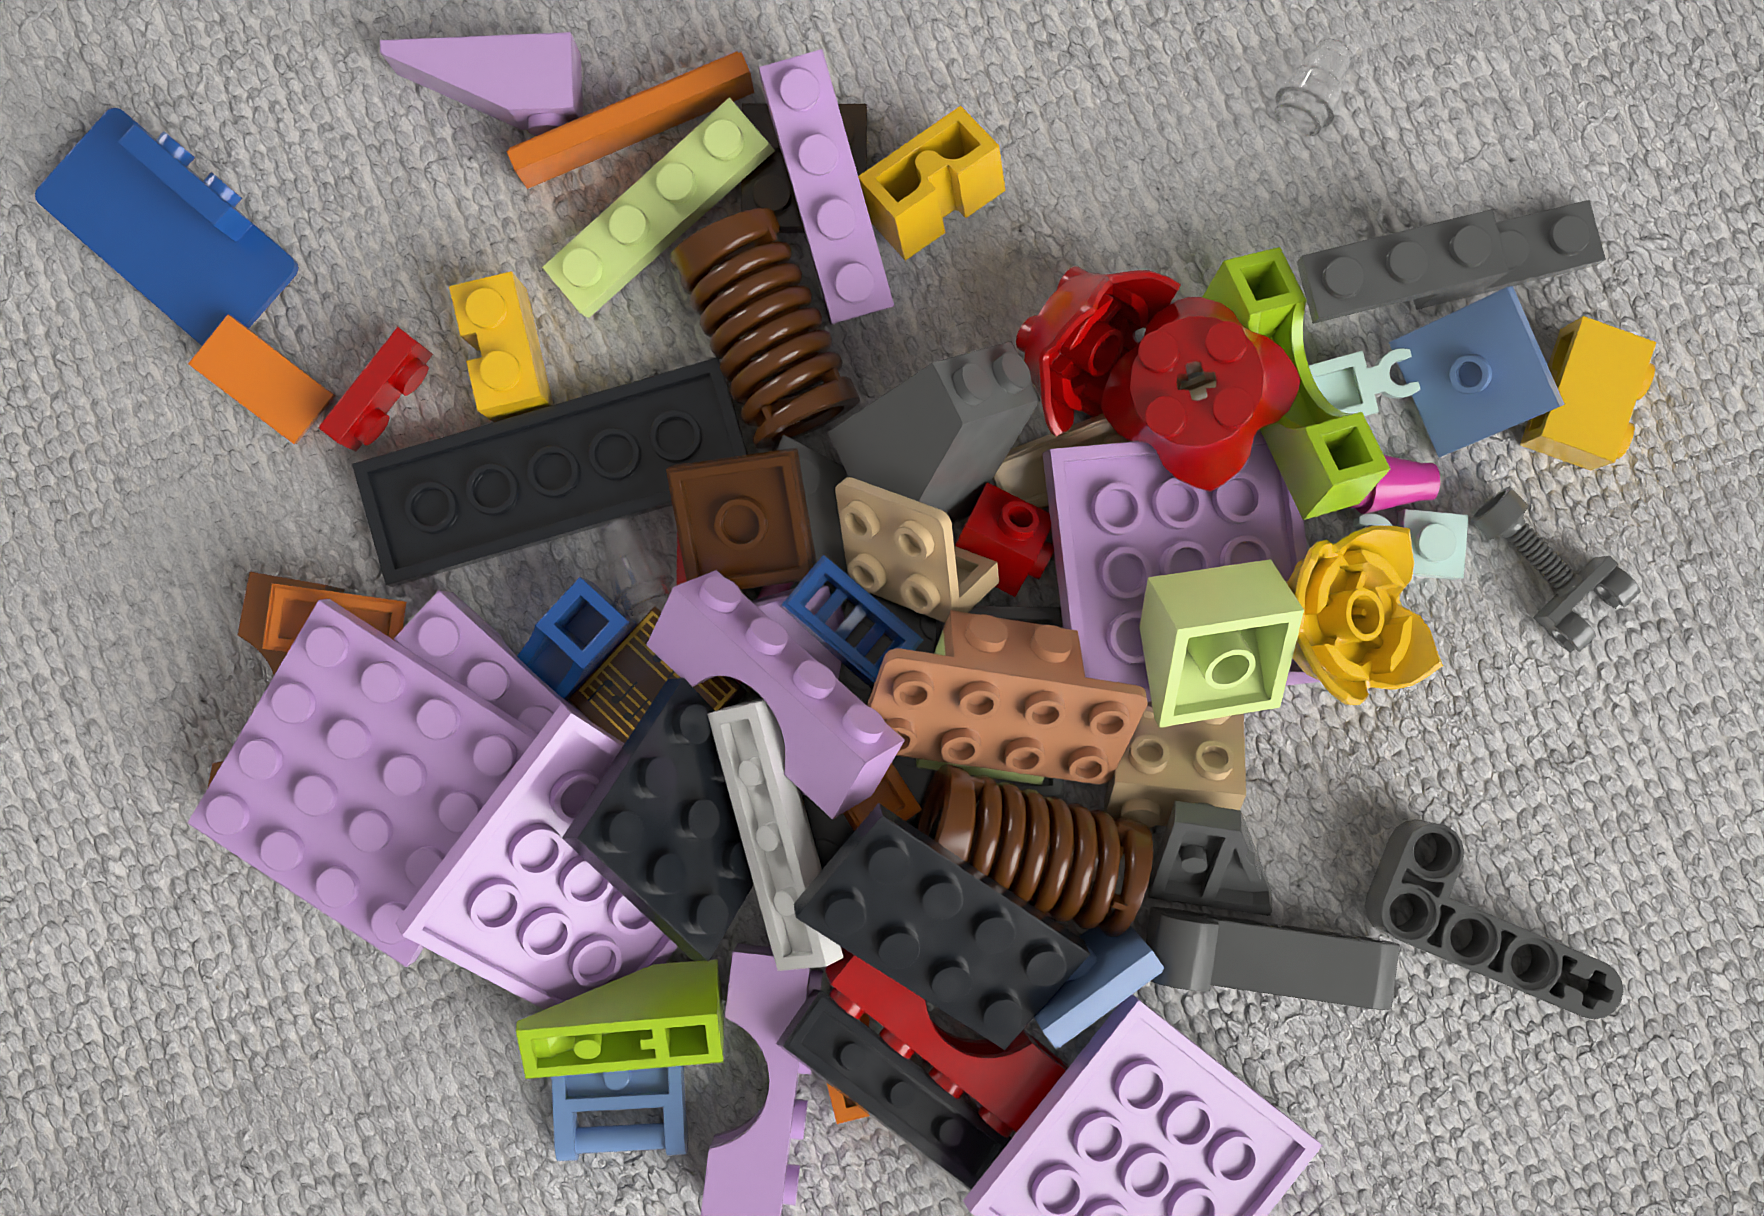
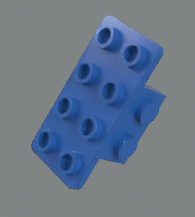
M111 108L101 116L38 186L35 192L36 201L201 346H203L228 314L247 328H250L297 275L299 269L297 261L235 208L243 198L212 172L203 180L188 166L195 157L168 133L163 131L155 139L123 110Z

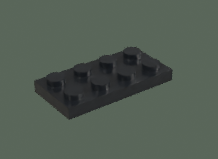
M879 803L793 904L795 917L1004 1050L1090 955L1083 939L989 876L981 873L974 866Z

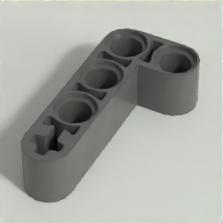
M1418 819L1405 821L1395 828L1388 840L1366 895L1364 906L1366 916L1374 928L1399 941L1581 1017L1595 1020L1605 1018L1616 1011L1622 1001L1624 989L1621 977L1613 967L1594 957L1449 898L1464 858L1462 841L1454 830L1446 825ZM1430 833L1436 841V856L1431 863L1420 867L1414 857V846L1421 836ZM1408 893L1413 901V914L1409 921L1403 925L1395 926L1390 918V906L1395 898L1401 894ZM1468 919L1472 925V939L1466 947L1455 951L1450 940L1451 930L1459 921ZM1527 944L1531 949V964L1525 972L1515 975L1511 966L1512 955L1516 949ZM1561 970L1589 981L1585 993L1557 982L1561 975Z
M1150 908L1146 944L1165 968L1161 974L1151 980L1156 984L1200 992H1208L1211 986L1368 1009L1392 1010L1400 948L1398 943L1371 937L1173 908Z

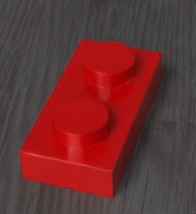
M397 326L318 428L338 444L355 452L358 451L362 444L365 446L372 444L387 427L390 419L387 413L402 394L404 396L410 395L423 382L429 370L426 363L433 354Z

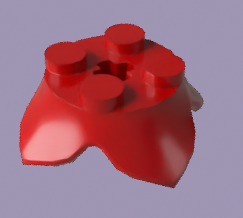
M1074 266L1065 272L1059 281L1057 290L1049 297L1039 314L1029 317L1022 324L1016 336V347L1025 353L1024 361L1029 368L1031 381L1041 397L1045 422L1051 434L1057 437L1069 431L1074 421V409L1083 411L1092 417L1103 414L1101 409L1102 393L1111 370L1121 357L1137 346L1136 330L1146 329L1153 317L1171 304L1181 284L1166 275L1150 270L1100 274L1089 273L1078 266Z
M1186 297L1175 301L1159 311L1148 323L1144 336L1137 346L1120 358L1111 370L1102 393L1101 409L1117 434L1131 442H1143L1151 445L1156 450L1163 466L1177 480L1195 488L1211 492L1227 483L1241 471L1250 457L1256 432L1262 427L1277 423L1289 412L1298 394L1301 379L1295 365L1281 346L1270 338L1245 328L1239 322L1234 312L1222 303L1202 297ZM1203 372L1205 379L1216 380L1215 388H1206L1208 397L1201 400H1192L1189 390H1180L1182 381H1189L1188 375L1192 373Z

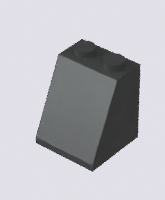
M1012 341L932 362L827 433L849 477L938 508L949 516L953 524L971 515L987 482L990 483L1040 402V398L1031 381V374L1027 364L1018 355Z

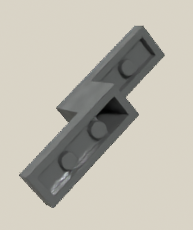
M1590 200L1500 222H1496L1493 209L1302 255L1297 261V266L1311 320L1314 324L1408 300H1413L1415 308L1418 310L1594 267L1605 261L1606 258Z

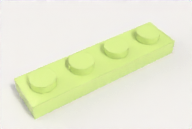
M729 97L542 268L579 313L590 318L775 150Z

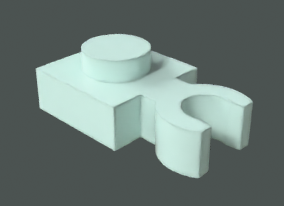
M1410 349L1392 350L1384 354L1376 362L1375 366L1367 368L1363 351L1308 365L1317 387L1326 400L1336 409L1345 413L1363 412L1364 416L1379 412L1375 394L1382 393L1386 397L1400 399L1413 395L1420 390L1419 382L1397 385L1391 380L1389 374L1390 368L1395 362H1401L1412 357Z
M1408 509L1399 511L1397 526L1410 528L1415 563L1412 576L1452 580L1464 578L1468 515ZM1366 514L1355 518L1353 521V527L1358 528L1392 526L1385 517L1377 514Z

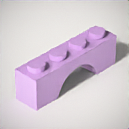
M820 49L759 67L760 81L793 187L830 325L893 307L894 302L823 50Z
M717 570L673 587L646 646L678 676L685 678L692 687L715 676H727L738 679L753 688L769 705L781 728L786 753L784 775L831 819L836 818L871 797L905 740L885 723L882 716L876 710L865 705L835 677L834 673L827 666L814 659L788 635L783 626L771 620L741 593L739 587L734 582L723 577Z
M438 590L394 638L397 643L538 734L562 703L589 720L582 712L564 700L533 673L506 645L501 635L454 592Z
M738 943L732 951L725 1018L747 1031L761 1048L769 1072V1091L761 1108L748 1121L734 1129L714 1135L708 1150L701 1216H781L783 1204L796 1205L800 1165L788 1164L791 1139L803 1140L807 1115L808 1100L796 1099L799 1073L811 1075V1070L776 1043L812 990H821L823 971L811 968L777 971L771 947Z

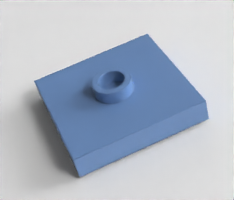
M1513 286L1501 289L1389 342L1392 350L1404 348L1411 351L1412 357L1397 363L1406 384L1419 382L1420 390L1414 393L1412 397L1439 458L1565 405Z
M1131 925L1118 937L1105 935L1098 926L1088 929L1079 936L1085 941L1090 955L1037 1015L1034 1016L1041 1030L1055 1049L1063 1046L1161 974L1162 970L1165 969L1151 948Z

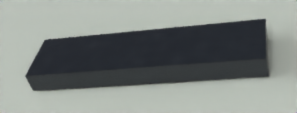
M812 990L776 1043L969 1191L972 1190L1012 1139L1010 1136L1006 1138L999 1134L982 1119L978 1111L961 1098L957 1099L946 1092L925 1070L912 1060L906 1059L897 1053L877 1033L860 1020L848 1014L821 990Z

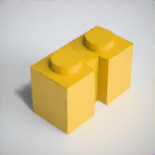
M961 105L858 176L872 225L905 261L946 233L943 218L952 211L957 210L967 218L1006 191L999 145Z
M510 271L449 286L460 336L477 351L480 350L482 356L466 361L477 411L492 422H497L554 405L527 288L515 274Z
M1585 316L1561 328L1548 362V367L1565 405L1528 420L1520 446L1590 471L1615 463L1616 459H1620L1626 453L1631 444L1635 426L1629 420L1636 400H1640L1646 394L1653 381L1655 365L1651 364L1650 360L1657 342Z

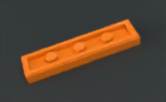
M736 51L514 145L506 152L516 174L525 187L529 189L717 109L729 97L734 102L755 93L751 73L742 52L738 53Z

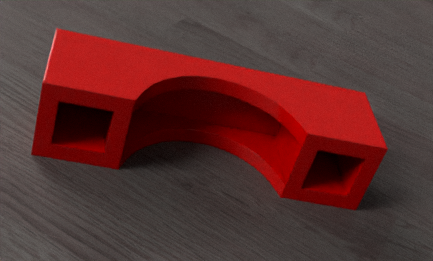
M841 947L843 958L824 968L830 984L834 987L830 991L829 996L843 1010L856 1019H860L866 1012L884 1027L879 1035L891 1048L906 1059H910L915 1052L933 1066L929 1075L939 1086L957 1099L964 1092L969 1094L982 1105L978 1111L982 1119L1006 1138L1013 1131L1016 1133L1019 1131L1069 1068L1067 1063L1025 1029L1020 1032L1005 1050L988 1039H965L946 1032L929 1017L925 999Z

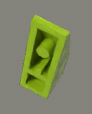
M718 959L653 964L518 1020L516 1036L525 1079L723 1062L724 1004Z

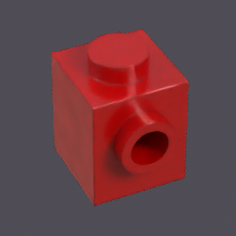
M987 482L955 546L996 561L998 564L999 583L995 587L1016 597L1027 575L1038 580L1040 579L1054 552L1053 544L1046 541V537L1051 529L1050 513Z

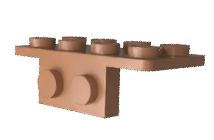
M950 610L943 628L945 655L899 648L892 649L885 654L867 706L876 710L882 716L885 723L905 740L896 754L897 756L1082 783L1104 784L1113 777L1115 769L1148 704L1146 691L1141 686L1085 677L1078 630L1059 628L1053 625H1040L996 618L990 615Z

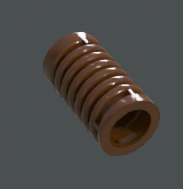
M768 208L747 210L716 221L682 241L669 257L674 268L679 271L680 282L684 291L691 295L689 302L694 312L701 316L699 324L704 334L711 338L710 348L714 356L722 360L720 370L724 378L732 382L730 392L734 400L744 404L741 416L745 424L758 427L753 435V442L757 449L773 447L777 438L782 435L796 439L846 414L860 402L852 380L847 376L841 377L839 374L843 364L840 354L826 352L832 346V337L826 330H817L822 324V315L816 308H807L812 302V294L808 287L798 285L802 280V272L799 266L787 263L792 255L789 244L786 242H773L780 233V224L774 211ZM719 265L718 267H716L715 269H713L711 272H709L714 266ZM778 375L772 380L762 382L766 378ZM823 381V384L807 392L780 400L781 398L803 391Z
M944 764L937 770L923 797L920 806L922 810L918 812L915 828L929 836L933 822L940 808H943L934 840L1042 913L1046 914L1049 912L1051 917L1059 922L1073 919L1083 929H1092L1098 926L1105 935L1110 937H1118L1128 929L1142 904L1152 869L1153 839L1147 825L1125 817L1113 819L1105 811H1090L1079 803L1066 804V802L1056 796L1043 797L1036 790H1020L1013 783L1002 782L997 784L995 780L986 775L972 777L963 768L950 764ZM1123 854H1125V870L1121 894H1116L1115 889L1120 860ZM1092 882H1094L1093 890L1091 893Z

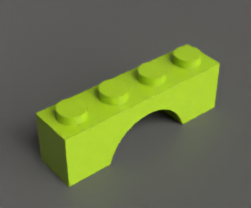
M1281 247L1224 260L1202 298L1222 303L1234 312L1239 322L1245 328L1266 336L1281 346L1295 365L1301 379L1298 394L1289 412L1277 423L1262 427L1260 431L1302 519L1306 520L1360 504L1389 472L1390 467L1363 412L1350 414L1336 409L1326 400L1313 379L1303 343V317L1307 300Z

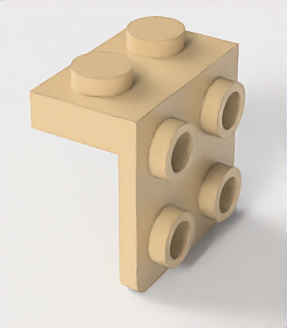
M852 477L845 478L836 486L835 492L848 576L868 593L946 623L950 610L968 613L999 583L998 564L996 561L954 546L952 522L944 511Z
M1152 701L1148 702L1136 730L1115 769V773L1109 781L1104 799V811L1113 819L1125 817L1144 823L1150 828L1156 825L1167 826L1175 801L1208 803L1215 807L1240 810L1246 797L1244 714L1159 728L1154 719Z

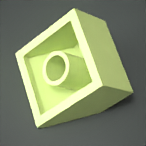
M1271 559L1148 577L1139 628L1153 714L1159 728L1280 708L1304 609Z

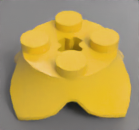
M1368 526L1350 533L1335 544L1328 540L1317 541L1307 551L1305 558L1296 564L1294 572L1287 581L1289 588L1304 609L1292 659L1306 675L1321 681L1328 692L1343 704L1360 705L1367 699L1369 695L1367 688L1370 687L1394 690L1413 686L1443 666L1430 628L1421 616L1404 607L1400 602V594L1412 580L1415 564L1410 528Z

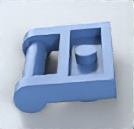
M684 1066L551 1077L554 1147L557 1161H575L579 1159V1154L656 1149H665L667 1155H686L688 1153ZM663 1107L664 1123L579 1127L577 1121V1112Z

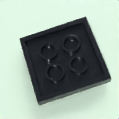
M685 678L667 679L562 839L692 960L709 961L754 883L707 715L715 710Z

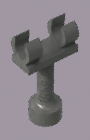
M1510 486L1506 487L1489 499L1474 514L1471 522L1490 540L1497 536L1508 538V541L1510 543L1513 542L1512 545L1517 547V550L1524 557L1526 556L1525 559L1530 561V564L1536 570H1539V573L1545 579H1548V582L1554 588H1557L1556 591L1558 593L1533 618L1541 626H1544L1549 635L1565 650L1571 653L1576 649L1580 652L1596 637V634L1592 627L1581 616L1573 612L1572 609L1592 589L1612 608L1616 609L1619 605L1625 608L1641 592V589L1628 573L1617 567L1618 563L1610 555L1594 557L1580 572L1574 573V570L1570 569V566L1565 564V561L1561 560V557L1556 555L1557 553L1554 550L1552 551V548L1547 546L1548 544L1545 541L1543 542V538L1538 537L1539 534L1534 532L1533 528H1529L1530 525L1528 523H1525L1524 513L1529 505Z

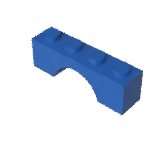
M579 577L535 624L531 637L517 657L552 690L568 701L636 627L637 623L592 581Z

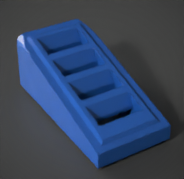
M824 555L780 605L871 689L874 687L883 658L888 651L897 648L915 651L923 641L918 634ZM828 580L837 589L814 615L805 606ZM847 598L856 607L834 632L825 623ZM866 615L874 625L856 647L853 648L845 639ZM885 633L893 642L873 665L864 656Z

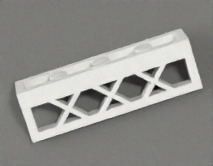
M761 696L708 713L777 971L827 967L843 958L841 947L795 917L793 904L822 871L801 791L784 775L786 753L779 723L773 711Z

